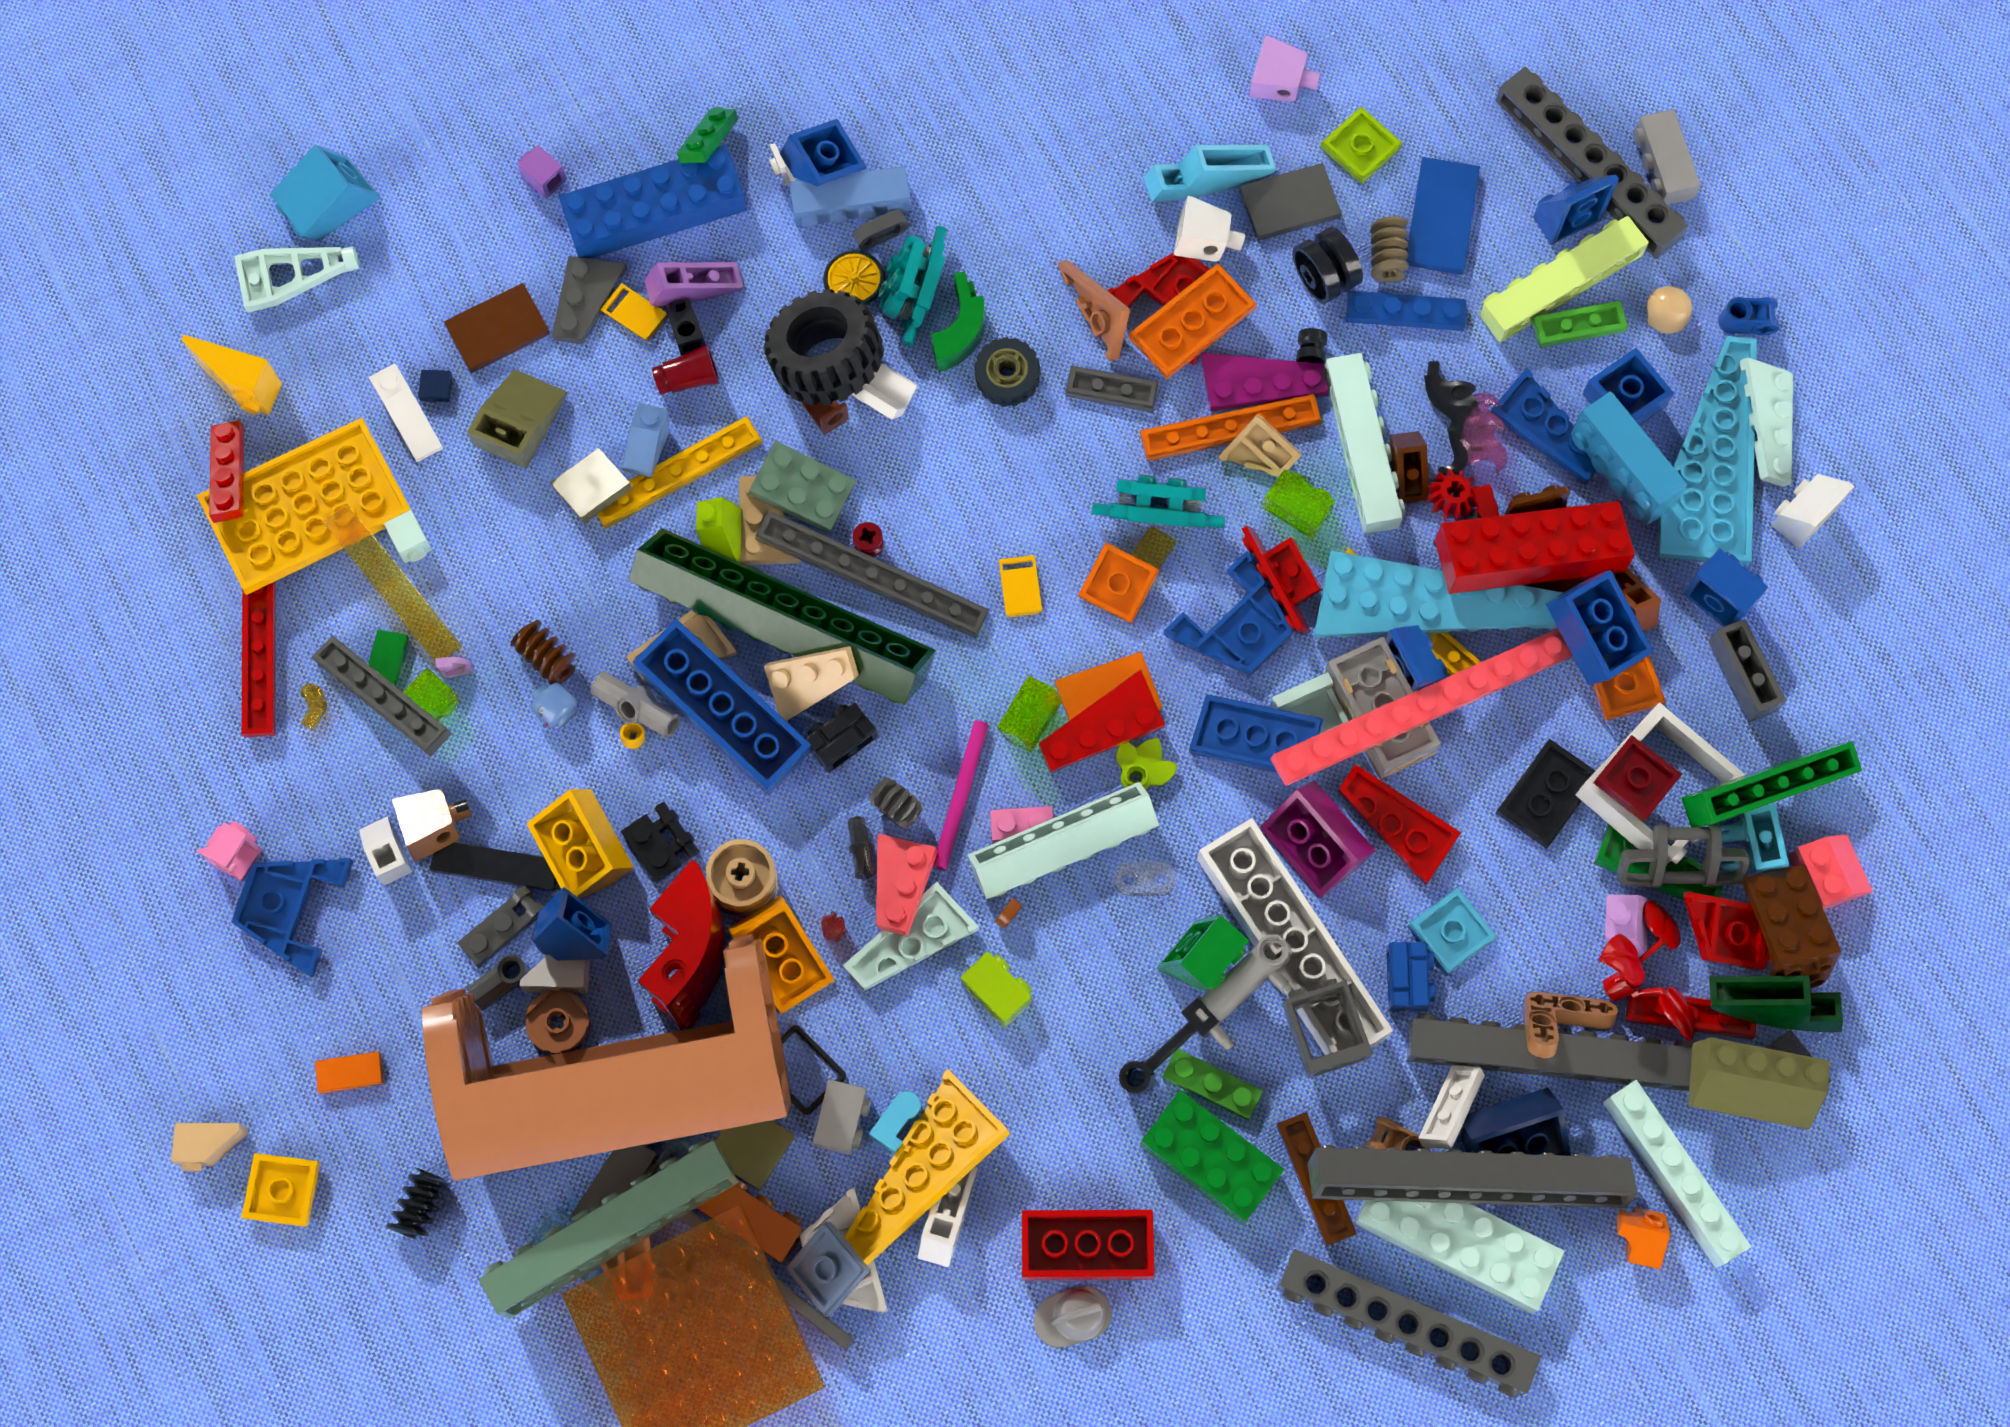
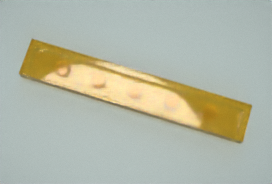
M348 504L323 521L326 528L435 663V658L450 657L462 648V645Z

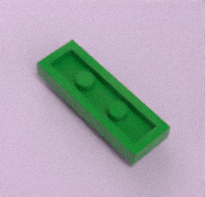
M722 107L710 109L677 151L679 163L707 162L737 122L736 109H724Z

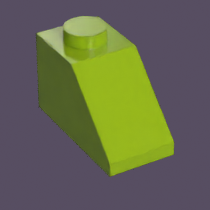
M724 497L697 502L696 532L702 546L741 563L742 508Z

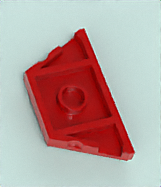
M1684 892L1685 904L1702 960L1753 970H1764L1770 959L1769 952L1750 903Z

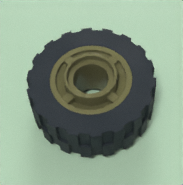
M1002 337L1003 339L992 340V343L986 344L981 353H978L977 362L974 365L975 380L978 390L982 392V396L985 399H989L992 404H999L1001 407L1012 405L1013 407L1018 406L1021 402L1028 401V398L1035 394V389L1040 383L1039 359L1036 358V352L1029 347V344L1023 343L1017 338L1009 339L1008 337ZM1005 368H1011L1015 371L1011 376H1003L1000 372Z

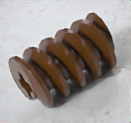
M540 620L524 626L513 637L510 646L515 647L516 652L523 655L526 662L532 663L533 669L540 671L541 677L548 679L550 685L553 683H564L575 671L576 666L571 664L575 654L572 652L563 656L567 649L566 645L562 644L555 648L558 638L553 636L547 640L550 630L544 628L538 631L542 625Z

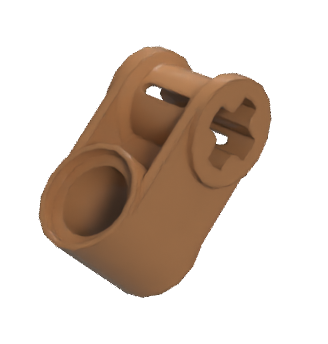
M1378 1116L1376 1119L1377 1126L1370 1141H1366L1364 1147L1377 1150L1390 1147L1405 1150V1147L1410 1144L1417 1145L1420 1149H1430L1421 1145L1418 1139L1420 1135L1381 1116ZM1387 1132V1136L1384 1142L1381 1143V1139L1384 1133Z

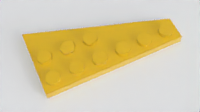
M948 1068L942 1076L943 1081L936 1093L932 1092L927 1100L928 1106L921 1118L913 1123L903 1143L890 1161L891 1167L883 1180L879 1179L874 1187L875 1193L868 1205L860 1210L844 1237L867 1265L1010 1135L1008 1129Z

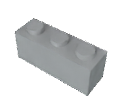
M1671 109L1641 116L1633 131L1635 144L1640 146L1643 154V168L1645 171H1649L1651 190L1659 193L1667 205L1694 199L1701 185L1675 110Z

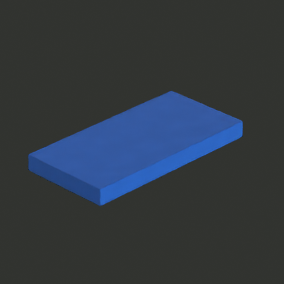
M1422 157L1407 247L1408 258L1405 260L1409 266L1463 275L1480 166Z
M1206 694L1189 752L1193 755L1278 773L1270 760L1273 754L1323 733L1326 722L1323 718Z

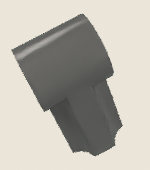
M507 955L498 962L496 967L471 983L466 989L468 993H473L475 1003L483 1011L513 989L521 988L520 979L531 969L519 957ZM519 964V975L516 978L508 979L507 972L509 968Z

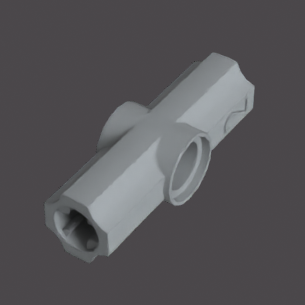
M604 671L597 675L596 680L591 685L590 694L614 707L618 717L625 723L632 724L638 721L666 738L672 736L680 724L681 716L657 702L652 691L645 686H638L634 689Z

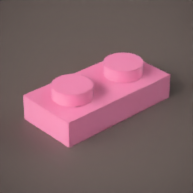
M1052 806L990 810L992 843L999 842L1053 819Z

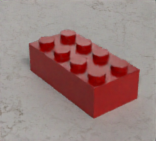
M1022 1210V1281L1153 1280V1210Z

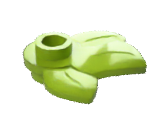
M1158 738L1147 740L1137 748L1127 742L1120 745L1116 752V762L1122 770L1121 783L1124 788L1135 784L1130 779L1134 774L1141 776L1142 780L1140 783L1145 790L1149 786H1162L1174 776L1177 769V764L1170 761H1162V748Z

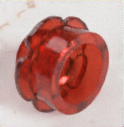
M832 911L831 915L822 916L821 925L825 941L834 940V942H839L840 937L845 935L843 917H837L835 911Z

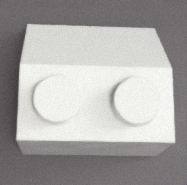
M1817 474L1810 482L1805 479L1793 492L1797 496L1791 502L1787 499L1784 500L1774 513L1778 517L1771 526L1800 549L1838 509L1855 486L1850 482Z

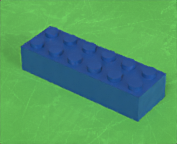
M727 145L717 147L707 162L679 163V159L559 195L578 257L589 259L747 211L744 193Z
M677 618L632 662L636 672L768 796L811 753V744Z

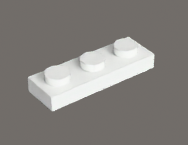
M1451 1066L1418 1138L1423 1147L1452 1149L1484 1079L1485 1074L1481 1067Z

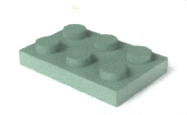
M774 441L749 489L748 495L830 534L856 480L778 441Z

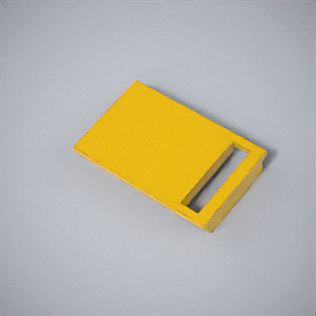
M622 283L600 309V311L646 341L652 338L665 322L667 312L657 306H651L650 301ZM623 290L628 291L612 313L608 312L607 310Z
M1035 555L999 559L1006 616L1018 617L1042 612ZM1024 562L1033 563V567L1003 570L1002 566Z

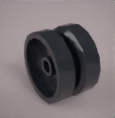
M1332 226L1316 234L1314 241L1309 239L1293 248V262L1299 277L1310 294L1322 304H1326L1340 296L1341 289L1348 291L1363 281L1362 267L1352 245L1338 229Z

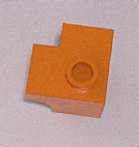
M1633 1206L1632 1212L1619 1209L1616 1217L1618 1235L1627 1239L1625 1250L1628 1262L1661 1269L1670 1238L1666 1214Z

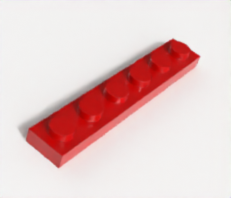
M276 581L248 595L242 589L241 734L244 738L275 736Z

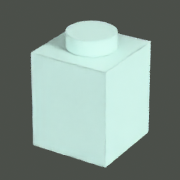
M411 510L384 523L405 564L410 561H419L428 552L432 551Z

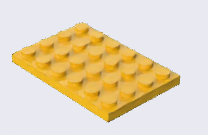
M362 417L243 474V517L213 523L209 516L210 489L196 495L246 595L385 529V522L411 510Z

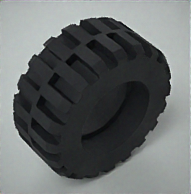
M823 289L822 293L812 291L808 292V296L803 298L798 296L792 300V304L783 306L779 310L780 315L778 317L774 316L769 326L771 329L766 331L764 353L777 382L786 394L791 395L792 399L799 402L805 400L806 404L817 405L818 402H822V405H831L836 400L840 402L847 400V396L853 393L857 395L863 390L862 386L864 384H870L875 377L874 372H878L882 364L881 359L884 356V347L871 311L867 305L863 304L861 299L853 295L850 296L849 293L840 290L835 293L832 289ZM832 338L843 339L836 348L826 354L814 357L805 356L813 346L824 340Z

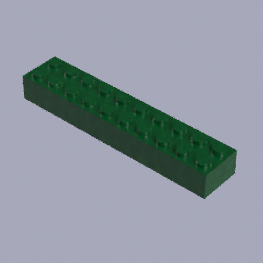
M663 528L636 551L628 581L637 584L642 590L652 591L665 597L671 603L688 607L698 615L708 616L717 620L727 628H734L746 633L754 640L763 641L775 646L780 652L790 653L798 657L850 646L859 676L852 680V682L857 683L865 690H873L884 695L894 703L904 705L907 704L926 681L936 652L931 647Z

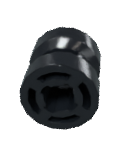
M1317 328L1300 330L1298 333L1300 349L1297 350L1296 361L1325 364L1326 352L1324 351V346L1327 345L1328 334Z

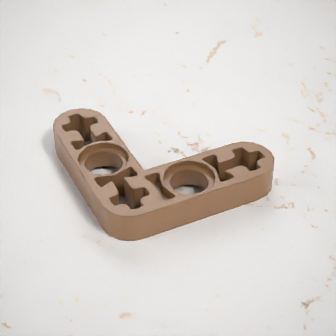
M1530 992L1526 995L1523 1007L1527 1049L1531 1054L1540 1058L1553 1057L1556 1055L1559 1041L1557 1023L1610 1029L1615 1026L1618 1008L1613 1003L1601 999Z

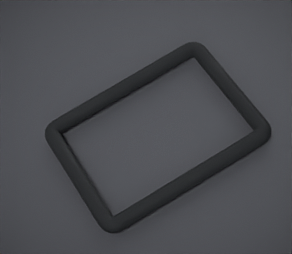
M792 1026L781 1037L783 1044L791 1035L797 1032L840 1075L835 1081L843 1082L846 1079V1072L800 1026ZM825 1091L808 1108L790 1092L791 1102L804 1115H809L823 1102Z

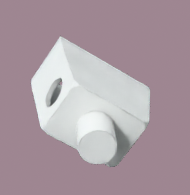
M1187 196L1179 218L1173 255L1217 262L1220 261L1226 247L1241 251L1245 234L1230 230L1232 217L1230 212L1192 196Z

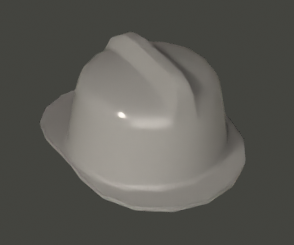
M1078 1287L1053 1295L1043 1300L1036 1309L1034 1316L1035 1331L1039 1338L1047 1345L1057 1348L1069 1347L1094 1339L1103 1334L1108 1328L1112 1317L1111 1305L1105 1295L1091 1287Z

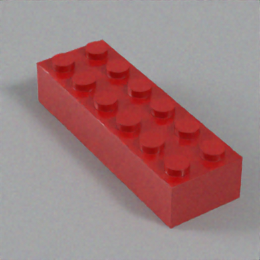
M1620 501L1441 523L1435 538L1448 594L1589 577L1611 570L1612 573L1626 572L1635 556Z

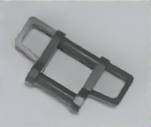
M1655 824L1653 830L1654 849L1624 850L1621 853L1617 876L1620 884L1625 886L1661 887L1662 884H1702L1703 887L1734 885L1741 884L1744 876H1746L1750 859L1746 849L1722 848L1720 824H1710L1707 827H1667L1665 824ZM1668 840H1706L1707 850L1702 871H1665L1668 860ZM1721 861H1739L1736 871L1718 873ZM1650 862L1648 874L1627 873L1631 863Z

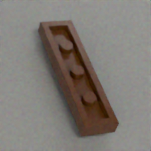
M1307 1112L1277 1123L1276 1127L1325 1247L1355 1236L1357 1232L1343 1200L1312 1199L1308 1161L1315 1148H1320L1321 1145Z

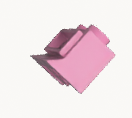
M232 821L230 825L224 822L222 826L218 825L207 842L208 847L196 850V852L214 867L243 882L249 873L252 863L256 862L263 849L255 843L257 837L249 833V830L244 826Z

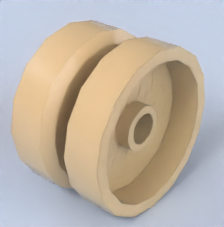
M747 839L730 840L720 845L709 858L706 867V881L717 904L726 912L738 916H747L775 898L778 889V873L769 852L759 843ZM745 875L743 876L742 881H738V878L740 876Z

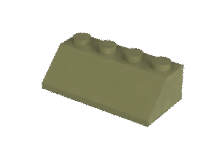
M1712 1037L1694 1042L1692 1047L1688 1107L1807 1130L1813 1124L1828 1094L1830 1061Z

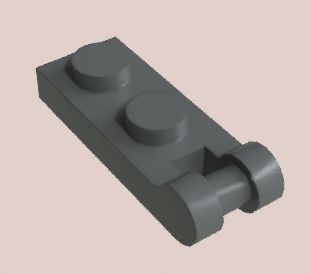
M522 886L516 890L510 899L457 942L478 968L538 919L539 911L544 906L540 902L534 901L531 897L532 892L527 886ZM522 905L526 912L519 917L514 911Z

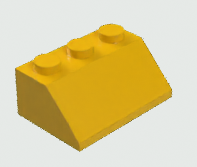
M569 789L526 823L560 888L565 887L579 899L614 884L634 868L591 789Z

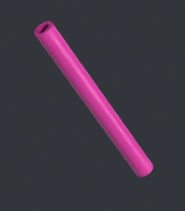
M975 720L970 733L937 847L938 853L933 867L938 870L947 871L989 727L987 723Z

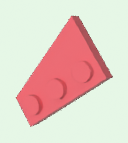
M877 834L876 925L879 930L904 936L909 935L938 853L936 847Z

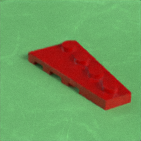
M1140 669L1040 741L1038 746L1049 772L1053 773L1165 727V723Z
M1356 764L1338 789V793L1425 885L1428 884L1461 834L1460 831Z

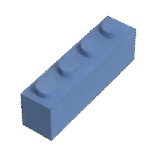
M905 166L857 172L819 186L801 180L789 182L796 226L813 227L818 223L825 222L843 223L847 219H872L877 215H884L894 210H902L903 213L911 211Z

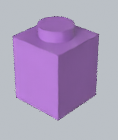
M539 145L532 151H527L517 164L522 178L546 199L567 180L563 166Z

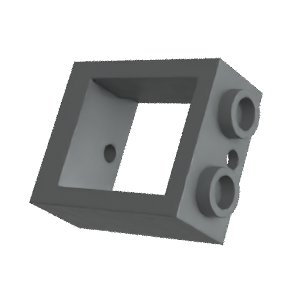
M1336 978L1318 984L1319 989L1307 992L1306 988L1295 990L1288 994V999H1285L1282 1005L1308 1079L1368 1060L1373 1054L1347 980L1337 982ZM1338 996L1355 1046L1312 1059L1295 1010Z

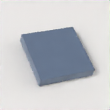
M824 1222L785 1268L824 1317L831 1316L871 1270L832 1222Z

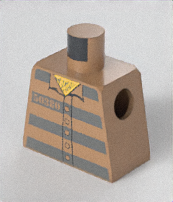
M439 789L392 800L406 846L414 862L458 841L460 837L455 822L472 817L466 799L449 805L443 790Z

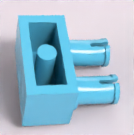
M1775 804L1765 805L1745 812L1742 822L1720 826L1722 845L1744 840L1750 843L1751 848H1748L1749 852H1747L1750 859L1747 871L1753 870V873L1758 874L1789 867ZM1721 861L1723 873L1736 871L1739 861Z

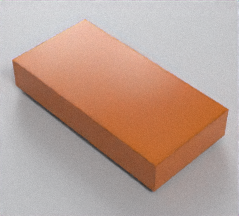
M379 1051L315 1061L317 1091L319 1094L384 1084L382 1058Z

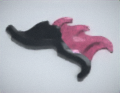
M1429 361L1427 375H1424L1425 389L1433 406L1451 420V425L1447 431L1454 454L1452 464L1446 467H1439L1438 472L1446 476L1447 470L1451 468L1456 475L1461 470H1464L1468 464L1480 460L1493 461L1496 464L1495 472H1500L1506 465L1507 453L1503 445L1494 437V431L1499 428L1505 432L1506 428L1502 420L1488 409L1491 405L1500 408L1501 405L1498 399L1488 393L1472 395L1476 391V386L1469 382L1445 381L1439 376L1440 362Z

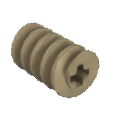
M1384 217L1376 220L1371 225V265L1373 267L1371 275L1378 282H1399L1406 277L1402 272L1406 271L1409 267V264L1404 261L1408 258V252L1404 250L1408 247V242L1405 240L1408 236V231L1404 229L1407 227L1408 221L1403 217Z

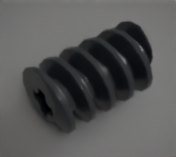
M414 1167L420 1173L409 1174L407 1177L414 1184V1187L404 1186L402 1189L409 1198L397 1200L403 1211H392L391 1213L398 1223H387L386 1228L417 1240V1236L428 1235V1232L421 1225L433 1224V1220L427 1215V1212H438L439 1210L432 1200L444 1199V1195L437 1190L438 1187H449L450 1184L439 1176Z

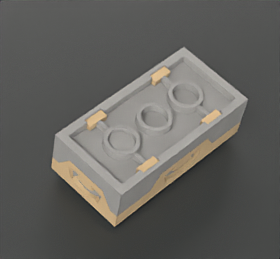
M1380 637L1328 661L1324 672L1329 673L1333 681L1332 689L1349 721L1413 693L1384 637ZM1427 722L1365 751L1380 779H1383L1435 755L1441 743L1430 722Z

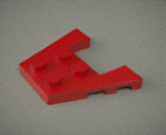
M1173 252L1150 265V268L1137 276L1133 275L1126 279L1122 285L1115 289L1112 287L1107 291L1128 308L1143 293H1146L1160 305L1164 306L1210 270V268L1198 259L1175 256ZM1199 355L1196 356L1189 363L1194 366L1197 363Z

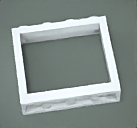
M1660 702L1593 773L1576 794L1580 800L1638 849H1654L1653 831L1593 784L1631 735L1642 742L1657 727L1722 783L1745 775ZM1676 840L1671 846L1668 844L1667 864L1671 860L1677 864L1688 852L1684 846L1689 840ZM1690 840V841H1691L1693 844H1695L1698 840Z

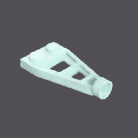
M354 246L346 248L260 249L234 256L243 304L248 313L277 306L343 272L360 269L358 255ZM316 258L322 259L324 266L322 271L310 276L303 275L302 261ZM287 263L293 265L295 271L294 279L280 287L272 286L270 267L274 264Z

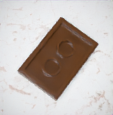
M524 283L444 321L448 332L471 373L550 334Z

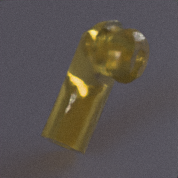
M308 683L302 687L301 696L305 698L309 710L300 723L314 731L327 710V701L323 690L319 686Z

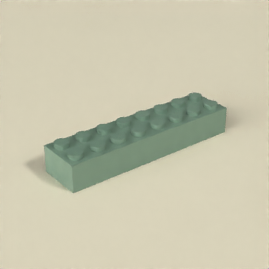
M702 1140L688 1149L690 1154L679 1160L677 1157L667 1160L659 1166L661 1171L649 1177L648 1174L640 1176L630 1183L632 1188L621 1195L619 1191L608 1195L601 1201L603 1205L591 1212L590 1209L581 1211L572 1218L573 1223L562 1229L561 1226H557L543 1235L544 1240L535 1246L529 1243L517 1249L513 1253L515 1257L503 1264L502 1261H498L484 1270L486 1275L478 1280L497 1315L507 1319L513 1318L739 1183L717 1144L713 1140L708 1143L706 1140Z

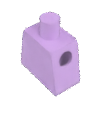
M1266 35L1251 81L1249 97L1293 102L1296 101L1300 86L1317 90L1321 73L1305 69L1308 54L1305 51Z
M1607 895L1604 934L1606 942L1613 936L1622 934L1634 944L1638 952V958L1647 951L1648 927L1643 918V908L1645 903L1650 900L1640 895Z

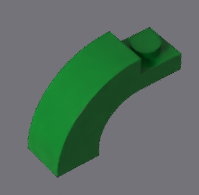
M965 271L954 273V287L960 308L956 321L943 331L931 333L932 348L938 372L953 368L964 361L975 350L983 334L985 323L983 295L976 297L973 281H967Z

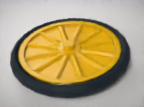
M857 250L845 251L835 256L827 264L823 275L825 289H832L835 293L839 290L847 292L850 296L853 295L861 299L865 305L876 300L880 288L885 281V273L880 262L871 254Z

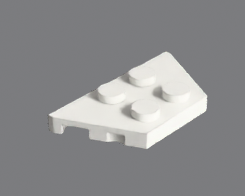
M855 1188L849 1189L845 1193L846 1195L835 1205L827 1209L814 1224H811L800 1235L802 1247L806 1245L824 1222H832L842 1236L845 1237L861 1210ZM873 1260L868 1265L871 1270L841 1305L882 1313L888 1312L875 1261Z

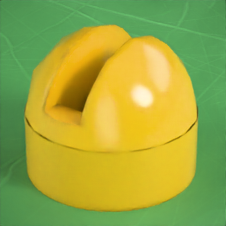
M634 722L632 724L626 723L621 727L620 740L624 747L637 749L642 746L645 740V730L642 725ZM632 733L637 734L635 740H631Z

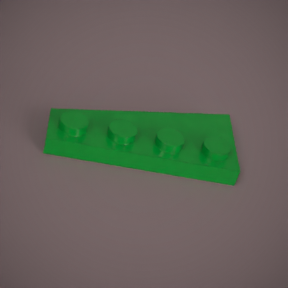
M1607 824L1594 864L1617 873L1621 853L1624 850H1638V848L1610 824ZM1683 856L1677 864L1671 860L1667 864L1665 871H1702L1703 865L1691 857L1687 859ZM1650 862L1631 863L1627 873L1648 874ZM1662 884L1661 887L1652 888L1684 900V892L1720 897L1723 885L1703 887L1702 884Z

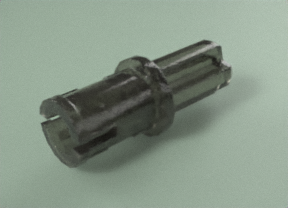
M855 816L847 821L851 843L848 850L853 855L855 878L863 879L862 874L865 873V879H868L875 875L871 857L873 844L869 842L865 818Z

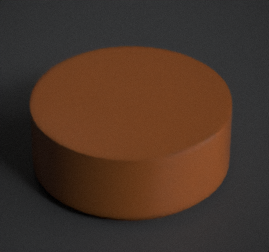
M1013 897L994 922L1002 929L1006 928L1023 907L1022 903Z

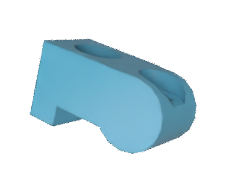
M910 1091L899 1093L869 1132L870 1139L895 1155L903 1143L898 1138L907 1125L916 1121L921 1114L919 1097Z

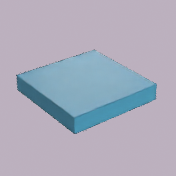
M1459 888L1453 890L1408 924L1409 929L1420 942L1428 943V952H1433L1435 962L1446 976L1497 938V935Z

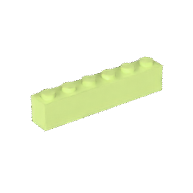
M1629 216L1624 217L1620 221L1614 219L1604 226L1602 232L1595 236L1592 233L1584 237L1579 242V246L1572 250L1566 248L1561 251L1551 263L1538 265L1528 277L1515 279L1507 286L1505 291L1500 294L1494 292L1483 301V307L1479 316L1499 343L1532 324L1534 316L1550 313L1643 256L1649 242Z

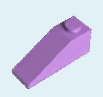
M657 262L644 280L651 306H666V304L689 298L690 303L739 292L744 288L737 262Z

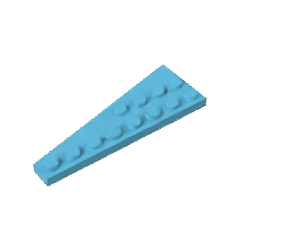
M1331 550L1314 638L1322 639V637L1328 636L1348 638L1351 635L1382 636V634H1388L1389 630L1415 625H1419L1422 633L1426 632L1427 634L1449 633V631L1469 630V632H1476L1479 629L1509 630V628L1531 627L1532 629L1558 628L1545 604L1561 595L1562 592L1518 585L1448 594L1443 571Z

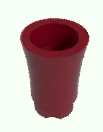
M707 344L690 353L662 362L663 365L652 368L653 377L660 395L669 392L673 394L700 386L720 384L716 366Z

